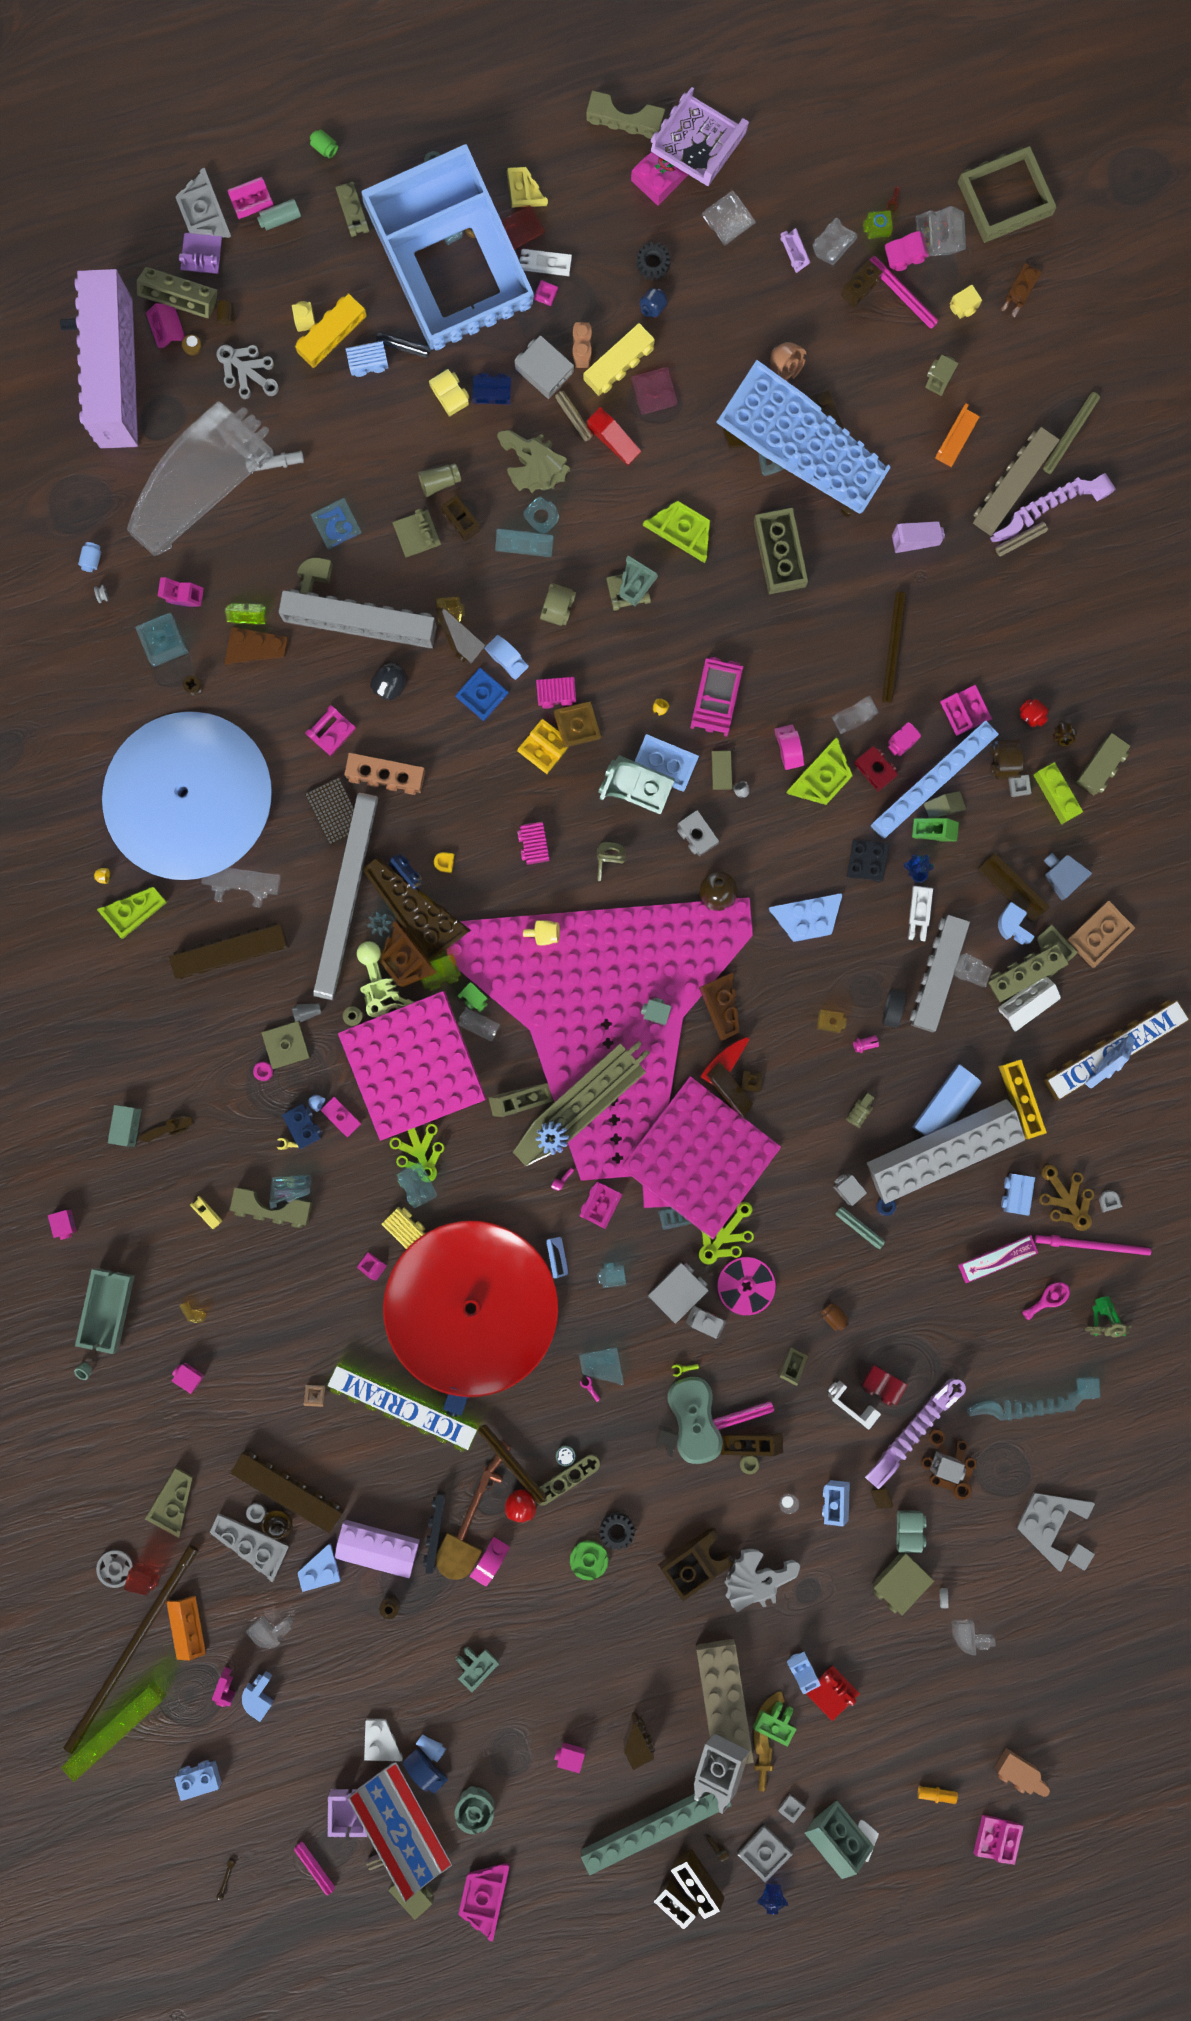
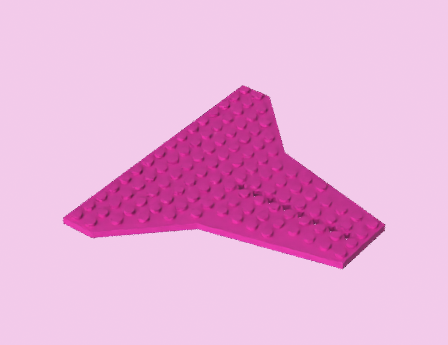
M738 898L734 905L722 911L711 910L701 901L460 921L472 931L447 949L448 961L530 1030L554 1103L619 1044L629 1050L636 1042L640 1041L642 1043L641 1047L631 1054L635 1059L643 1051L648 1050L650 1052L640 1062L646 1073L618 1097V1102L615 1103V1106L610 1104L568 1142L581 1181L630 1177L628 1173L621 1169L622 1165L670 1101L683 1017L702 996L699 987L714 981L753 936L750 899ZM539 920L558 922L560 926V940L558 943L550 945H537L535 937L523 936V930L535 929V923ZM658 998L664 1000V1004L671 1006L666 1025L643 1019L644 1015L641 1014L644 1003L648 1004L649 1000ZM604 1019L612 1022V1026H609L608 1030L601 1026ZM606 1038H610V1041L614 1042L610 1049H607L602 1044L606 1041ZM612 1114H616V1117L618 1118L620 1117V1121L617 1122V1125H613L612 1122H609V1118H612ZM615 1133L622 1138L621 1141H618L617 1145L614 1144V1141L610 1140V1137H613ZM617 1152L620 1156H623V1160H620L619 1164L612 1160V1157Z

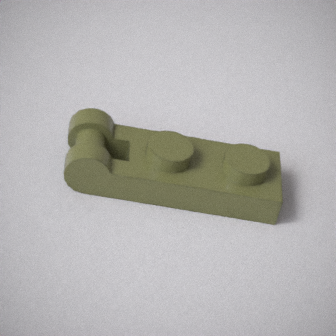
M350 182L335 187L351 237L357 236L356 234L360 232H369L354 183ZM356 222H360V223H361V224L356 225V226L353 225V223H356Z

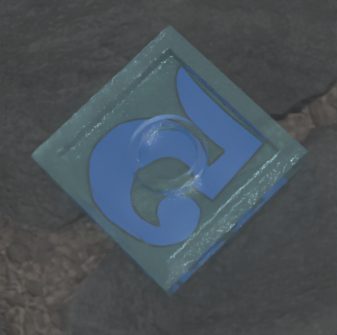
M345 498L310 514L327 549L362 533Z

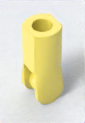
M198 1196V1199L194 1203L191 1202L190 1206L212 1229H215L222 1222V1219L201 1196ZM202 1205L207 1208L204 1212L199 1210Z

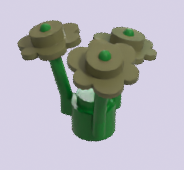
M1101 1297L1096 1299V1305L1092 1307L1094 1311V1327H1087L1085 1331H1090V1334L1095 1336L1102 1335V1332H1104L1105 1336H1126L1129 1333L1128 1329L1133 1326L1126 1327L1125 1324L1121 1323L1111 1298ZM1100 1312L1101 1316L1108 1315L1112 1326L1107 1328L1098 1327V1313Z

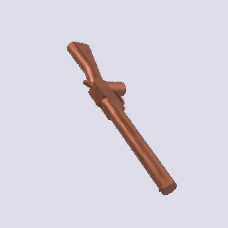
M501 1440V1443L510 1451L512 1448ZM497 1454L487 1468L483 1466L484 1473L458 1535H455L460 1540H464L484 1491L492 1488L491 1486L489 1489H485L489 1479L493 1480V1484L495 1481L501 1483L503 1476L494 1472L502 1462Z

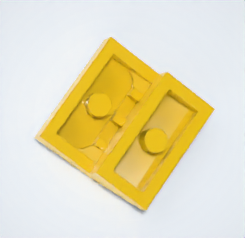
M542 719L517 751L548 774L569 747L564 748L559 731Z

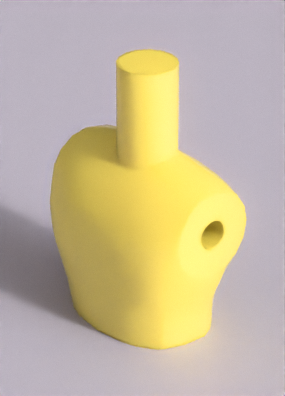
M539 920L535 923V929H524L523 936L535 937L537 945L558 943L560 940V926L558 922Z

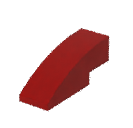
M746 1037L723 1050L706 1067L700 1078L713 1085L706 1074L719 1062L728 1072H731L750 1039Z

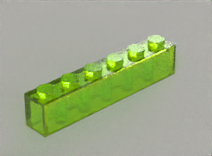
M153 1681L62 1765L61 1769L75 1782L158 1706L166 1697V1694Z

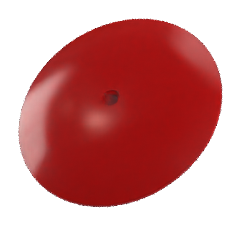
M460 1221L429 1231L418 1238L401 1255L386 1285L383 1317L388 1340L394 1353L415 1378L425 1385L446 1394L478 1397L491 1395L515 1385L530 1374L540 1363L555 1333L558 1317V1298L552 1275L546 1263L535 1248L513 1231L496 1224L481 1221ZM468 1303H474L476 1305V1311L474 1313H468L466 1311V1305Z

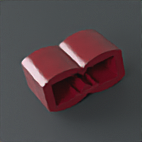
M874 1364L862 1382L865 1392L872 1396L876 1393L882 1397L881 1401L889 1406L892 1403L898 1404L908 1386L907 1383Z

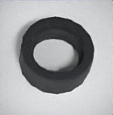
M890 989L883 1012V1025L898 1028L905 1005V992Z

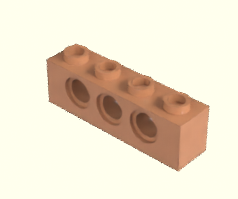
M349 753L344 775L352 783L360 784V781L368 782V786L378 787L383 785L388 790L397 791V789H403L407 794L416 795V792L421 793L425 769L423 767ZM364 767L371 768L370 774L366 776L361 774V770ZM386 770L390 772V775L387 779L380 778V773L382 771ZM402 774L408 775V780L405 783L398 781L399 776Z

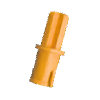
M918 1787V1799L932 1800L935 1803H957L958 1794L955 1791L942 1790L939 1787H936V1789Z

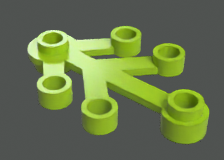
M429 1124L426 1127V1135L422 1143H420L415 1128L407 1130L413 1147L401 1142L399 1138L391 1139V1148L400 1149L417 1157L420 1163L418 1165L408 1161L406 1156H399L396 1160L399 1167H406L417 1172L418 1177L423 1182H431L436 1178L437 1169L435 1164L440 1153L444 1151L443 1143L436 1142L433 1145V1153L428 1162L425 1156L433 1136L438 1132L436 1125ZM430 1126L435 1127L433 1134L428 1131ZM394 1140L399 1141L398 1147L392 1145ZM437 1144H440L442 1146V1150L440 1152H437L435 1150V1146ZM400 1158H405V1165H400ZM425 1169H429L431 1171L430 1176L427 1177L424 1175Z
M740 1202L736 1208L737 1213L724 1229L723 1227L721 1228L712 1244L710 1237L702 1232L704 1246L699 1251V1258L703 1263L713 1264L718 1257L732 1256L738 1258L742 1254L740 1247L733 1246L731 1249L718 1250L722 1243L739 1241L749 1243L754 1239V1235L750 1231L730 1235L742 1218L748 1217L752 1213V1206L748 1202ZM743 1206L748 1207L747 1213H742L741 1208ZM746 1233L751 1234L750 1240H745L744 1235ZM734 1248L739 1249L738 1255L732 1254ZM707 1251L712 1252L711 1258L705 1257Z

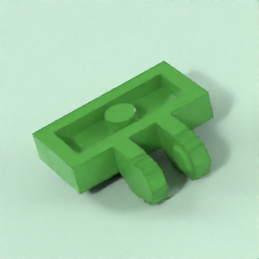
M777 1701L771 1714L763 1710L760 1711L753 1729L788 1747L796 1731L795 1726L788 1723L792 1716L793 1708L787 1707L782 1714V1719H779L777 1717L783 1704Z

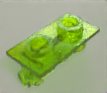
M231 603L225 609L227 622L265 624L264 614L266 613V607H263L261 604H248V610H245V604Z

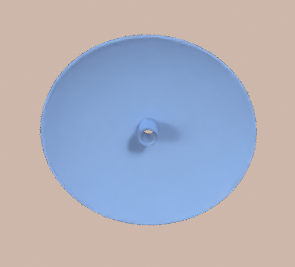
M173 713L154 719L136 730L126 739L114 755L108 767L103 785L102 805L104 819L117 847L135 865L164 878L175 880L199 879L230 867L241 859L255 844L266 824L270 811L271 779L261 751L255 742L238 726L228 720L208 713ZM188 790V794L185 797H181L182 791Z

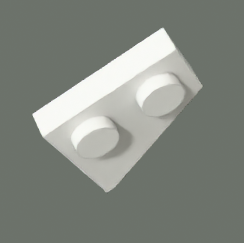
M366 1718L364 1760H403L402 1753H400L396 1745V1740L393 1734H391L386 1719Z

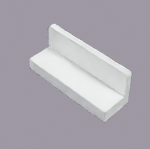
M1045 977L1017 993L998 1007V1009L1009 1020L1012 1029L1017 1031L1057 1002L1061 997L1056 985L1048 977Z

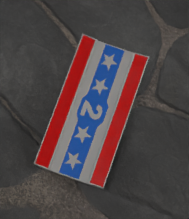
M396 1762L383 1769L347 1797L404 1902H407L416 1892L452 1866Z

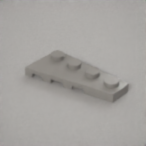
M219 1513L210 1533L228 1548L233 1549L238 1553V1556L248 1561L257 1571L263 1573L273 1583L289 1548V1544L280 1540H272L266 1534Z

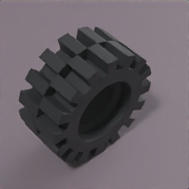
M650 242L649 245L646 243L643 245V248L640 247L636 257V268L641 276L644 275L646 280L650 277V281H653V278L659 280L660 276L662 278L665 276V272L667 273L670 267V255L668 249L665 250L663 244L660 247L659 242H656V245ZM650 255L659 257L660 264L657 267H649L646 263L647 257Z
M619 1512L606 1516L604 1521L602 1520L600 1527L602 1542L612 1550L625 1549L628 1545H631L635 1537V1529L630 1517L628 1518L627 1515H622ZM615 1524H620L625 1529V1534L619 1539L613 1538L610 1535V1528Z

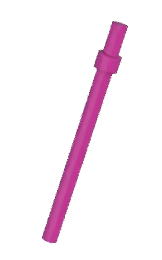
M1059 1235L1035 1236V1243L1050 1244L1053 1247L1061 1245L1151 1255V1248L1060 1238Z

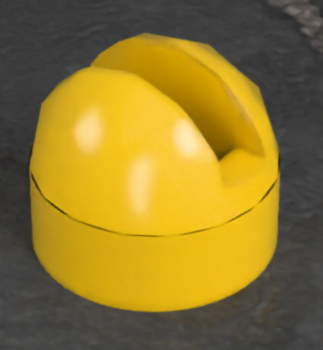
M656 699L653 704L654 713H659V716L664 715L669 708L668 702L663 699Z
M100 868L96 870L94 874L95 880L99 883L107 884L110 878L109 869Z

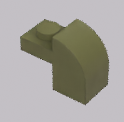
M311 558L300 565L297 574L299 578H304L299 583L301 594L307 595L308 592L312 593L314 581L329 584L333 568L331 560Z

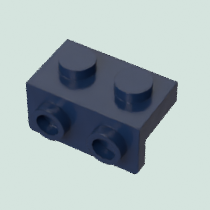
M402 854L390 859L391 862L388 865L402 875L413 889H419L425 884L420 874L411 867L408 859Z

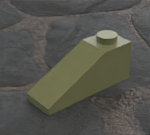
M548 1083L488 1097L492 1115L498 1117H505L553 1101Z

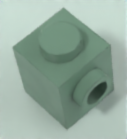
M653 998V1000L648 1001V1004L644 1003L641 1014L644 1015L643 1019L666 1025L671 1006L664 1004L665 1001L662 999Z

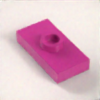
M333 1097L321 1109L346 1137H349L361 1125L336 1097Z

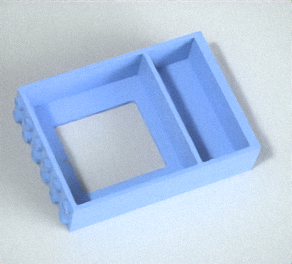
M466 144L362 191L365 208L431 350H440L450 341L455 343L468 333L470 335L480 331L479 328L483 326H493L501 318L508 319L514 315V312L519 310L523 312L531 308L534 293ZM467 228H472L500 293L474 304L475 309H472L470 306L444 318L440 313L414 253Z

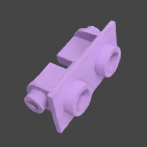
M796 228L789 234L788 231L781 233L780 240L784 243L792 262L791 266L794 267L797 273L811 262Z

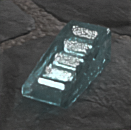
M673 1208L658 1211L663 1230L692 1224L690 1221L684 1220L683 1216L678 1212L679 1222H676L674 1214L676 1211ZM667 1213L670 1214L672 1224L668 1223Z

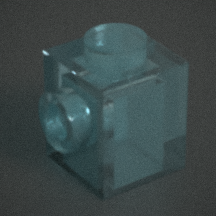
M615 1262L606 1263L603 1268H600L601 1272L597 1273L598 1283L603 1284V1288L626 1285L623 1265H615Z

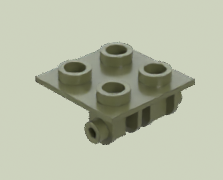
M418 509L415 511L416 514L392 522L405 558L441 545L428 510L422 511V509Z

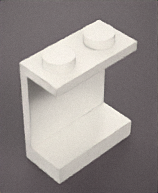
M840 1380L838 1383L834 1382L828 1389L830 1399L867 1429H870L881 1414L871 1405L867 1407L861 1416L856 1414L838 1399L847 1386Z

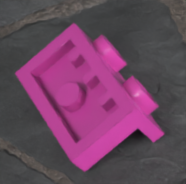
M224 1667L212 1697L215 1704L221 1707L231 1706L236 1693L229 1690L233 1677L230 1676L232 1669Z

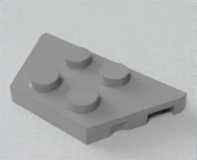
M202 168L200 174L194 180H191L186 185V188L181 190L176 196L181 213L190 234L229 238L231 235L206 170Z

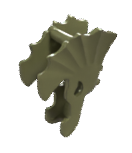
M511 430L498 433L497 438L501 446L507 451L513 448L519 456L520 462L525 465L523 467H509L507 469L512 483L519 491L528 488L533 493L537 489H554L556 483L565 482L566 475L570 472V468L565 465L567 459L550 450L552 446L550 440L545 444L542 443L544 439L542 434L537 438L526 440Z

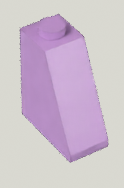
M939 522L897 524L892 534L895 553L938 546L945 537L944 529L940 527Z

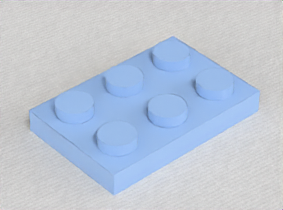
M646 734L635 762L675 778L672 787L684 792L699 756Z

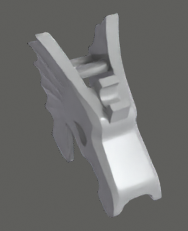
M757 1549L741 1550V1557L735 1560L732 1569L728 1571L724 1581L728 1589L725 1596L729 1599L731 1606L735 1608L736 1612L758 1601L762 1607H766L765 1601L769 1598L772 1603H776L777 1588L798 1576L800 1570L799 1563L794 1560H788L784 1562V1567L780 1570L764 1568L755 1571L763 1557V1553Z

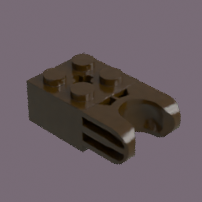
M715 1528L707 1529L658 1564L682 1602L712 1582L715 1577L735 1563V1557L730 1553H724L719 1557L709 1556L710 1546L718 1539V1532ZM688 1569L689 1573L685 1575L683 1571Z

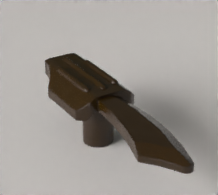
M178 1116L166 1121V1126L154 1128L138 1137V1140L149 1143L168 1132L172 1136L185 1132L194 1125L192 1117Z

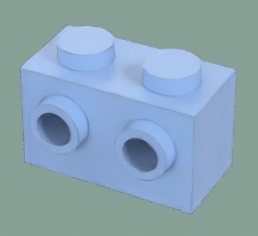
M830 1480L824 1486L823 1497L825 1498V1505L822 1512L824 1524L844 1526L849 1521L850 1482Z
M209 1760L202 1761L193 1768L190 1766L181 1768L174 1778L181 1801L218 1790L222 1784L216 1761L209 1762Z

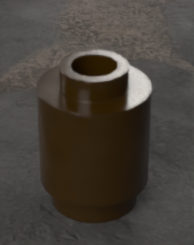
M386 1596L379 1607L381 1616L385 1619L395 1618L400 1610V1601L395 1596ZM390 1606L393 1610H388L386 1607Z

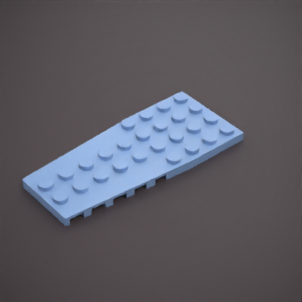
M758 360L755 361L717 420L719 425L766 458L859 514L864 511L890 469L889 465L885 466L878 460V456L875 453L871 454L866 450L861 441L857 442L849 435L850 432L845 428L841 429L835 424L836 420L830 415L827 417L822 413L821 408L804 393Z

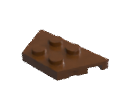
M394 921L392 924L394 929L390 938L387 937L379 959L397 985L403 987L437 972L403 927Z

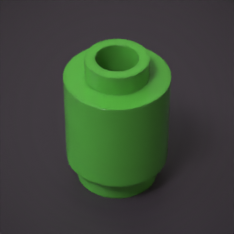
M320 129L318 131L315 130L311 134L310 145L320 154L328 158H332L336 154L338 145L327 133Z

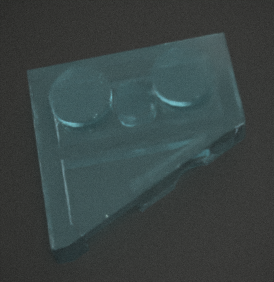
M311 1175L272 1178L270 1208L277 1207L276 1203L285 1199L287 1202H290L298 1197L310 1194Z
M617 1347L579 1354L583 1375L624 1385Z

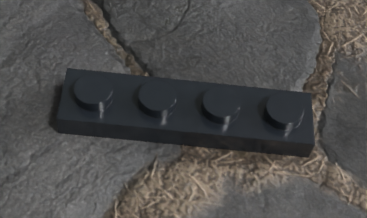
M438 1491L437 1497L433 1496L432 1508L435 1509L434 1516H430L429 1528H432L431 1536L427 1535L426 1547H429L428 1555H424L423 1567H426L425 1573L433 1574L435 1569L446 1492Z

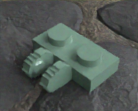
M466 1646L463 1650L473 1662L469 1665L460 1655L455 1658L460 1666L465 1669L458 1679L473 1692L499 1665V1661L486 1648L477 1656L473 1650Z

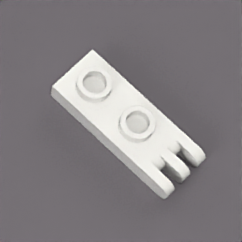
M528 249L521 250V255L523 256L520 257V262L527 263L521 264L523 271L569 276L572 255Z

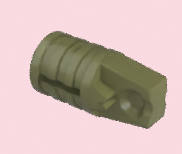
M867 1093L862 1101L858 1099L846 1120L860 1129L867 1115L873 1109L870 1105L874 1101V1097Z

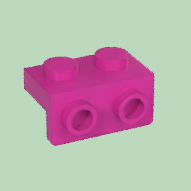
M262 177L228 190L238 219L274 206Z
M596 1182L590 1190L587 1202L581 1208L580 1217L606 1229L623 1194Z

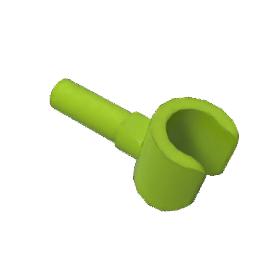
M674 1364L671 1367H678L680 1369V1373L673 1374L675 1377L680 1376L682 1372L699 1369L698 1364L689 1366Z

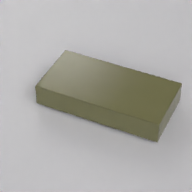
M712 751L713 790H732L731 751Z

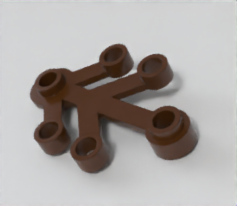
M939 1429L930 1431L928 1435L929 1441L936 1445L940 1453L950 1456L944 1445V1433ZM935 1433L939 1434L938 1440H933ZM958 1440L955 1445L957 1450L954 1458L962 1461L964 1452L968 1449V1444L964 1440ZM960 1443H965L964 1449H959ZM927 1456L923 1457L921 1465L925 1469H930L933 1460ZM968 1457L964 1460L966 1473L963 1480L959 1481V1484L943 1480L933 1474L929 1478L931 1485L951 1490L953 1495L959 1500L969 1498L972 1492L969 1480L973 1469L977 1466L975 1459ZM927 1459L930 1460L929 1466L924 1465V1461ZM969 1460L974 1462L972 1467L967 1466ZM934 1477L939 1478V1482L936 1484L932 1482ZM961 1486L965 1488L963 1493L958 1492Z

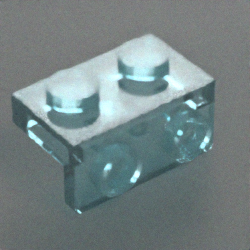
M417 1163L397 1174L398 1183L404 1188L407 1200L414 1209L437 1197V1193L421 1163Z

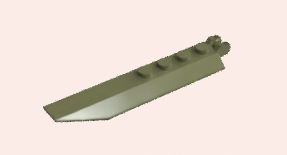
M640 1041L636 1042L629 1050L619 1044L532 1123L513 1153L525 1166L550 1155V1150L548 1153H544L545 1146L542 1148L538 1147L542 1142L536 1141V1137L541 1136L537 1133V1130H543L542 1125L546 1123L549 1126L551 1121L555 1125L561 1123L560 1130L563 1128L567 1129L563 1134L569 1135V1139L564 1140L568 1143L646 1073L640 1062L650 1052L648 1050L643 1051L635 1059L631 1054L641 1047L642 1043ZM550 1135V1141H555L553 1140L556 1138L555 1135Z

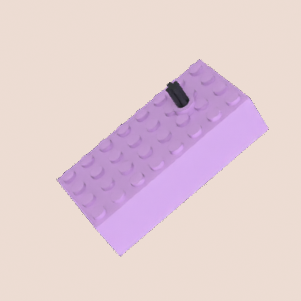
M116 269L77 271L78 278H75V288L78 291V297H76L75 302L77 310L79 309V314L76 318L60 319L61 331H80V335H77V345L80 347V354H78L77 359L78 365L81 366L78 381L82 388V392H79V402L82 404V411L79 413L80 422L83 423L89 435L93 437L94 442L100 448L138 447L133 299Z

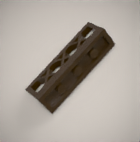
M996 853L990 856L978 869L1010 902L1027 912L1025 917L1032 923L1050 908Z

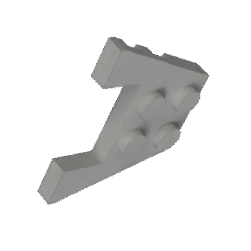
M1033 1492L1016 1527L1061 1572L1069 1556L1053 1548L1051 1545L1069 1510L1088 1519L1095 1503Z

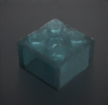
M171 613L135 627L147 658L153 667L189 653L176 619Z

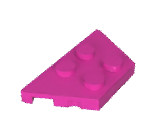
M510 1863L467 1873L458 1915L465 1921H469L472 1927L477 1931L480 1930L492 1942Z

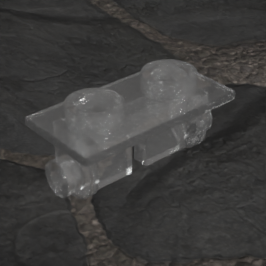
M468 1008L462 1013L458 1023L459 1026L491 1042L500 1024Z

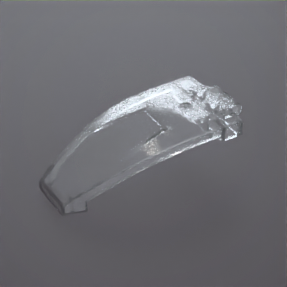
M218 401L172 444L151 473L135 505L127 531L154 556L171 549V543L221 501L256 468H261L274 456L273 450L262 440L268 434L269 429L263 427L257 433H254L259 428L261 422L255 420V416L252 414L241 421L248 411L245 407L233 414Z

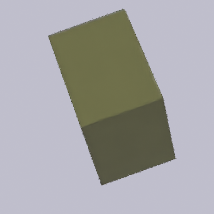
M960 791L944 794L924 803L928 818H942L966 810Z
M790 1348L777 1373L778 1376L797 1386L808 1356Z

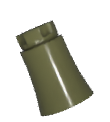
M455 463L430 470L418 471L420 484L426 497L461 481V476Z

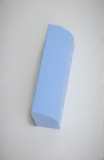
M956 1065L912 1128L926 1136L953 1124L981 1085V1081L962 1066Z

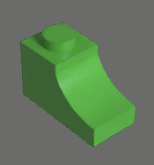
M948 818L914 819L912 838L957 841L959 822Z

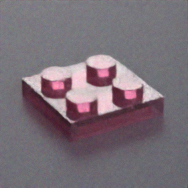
M668 367L631 377L641 415L678 404Z

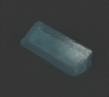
M497 529L495 551L552 557L554 536Z

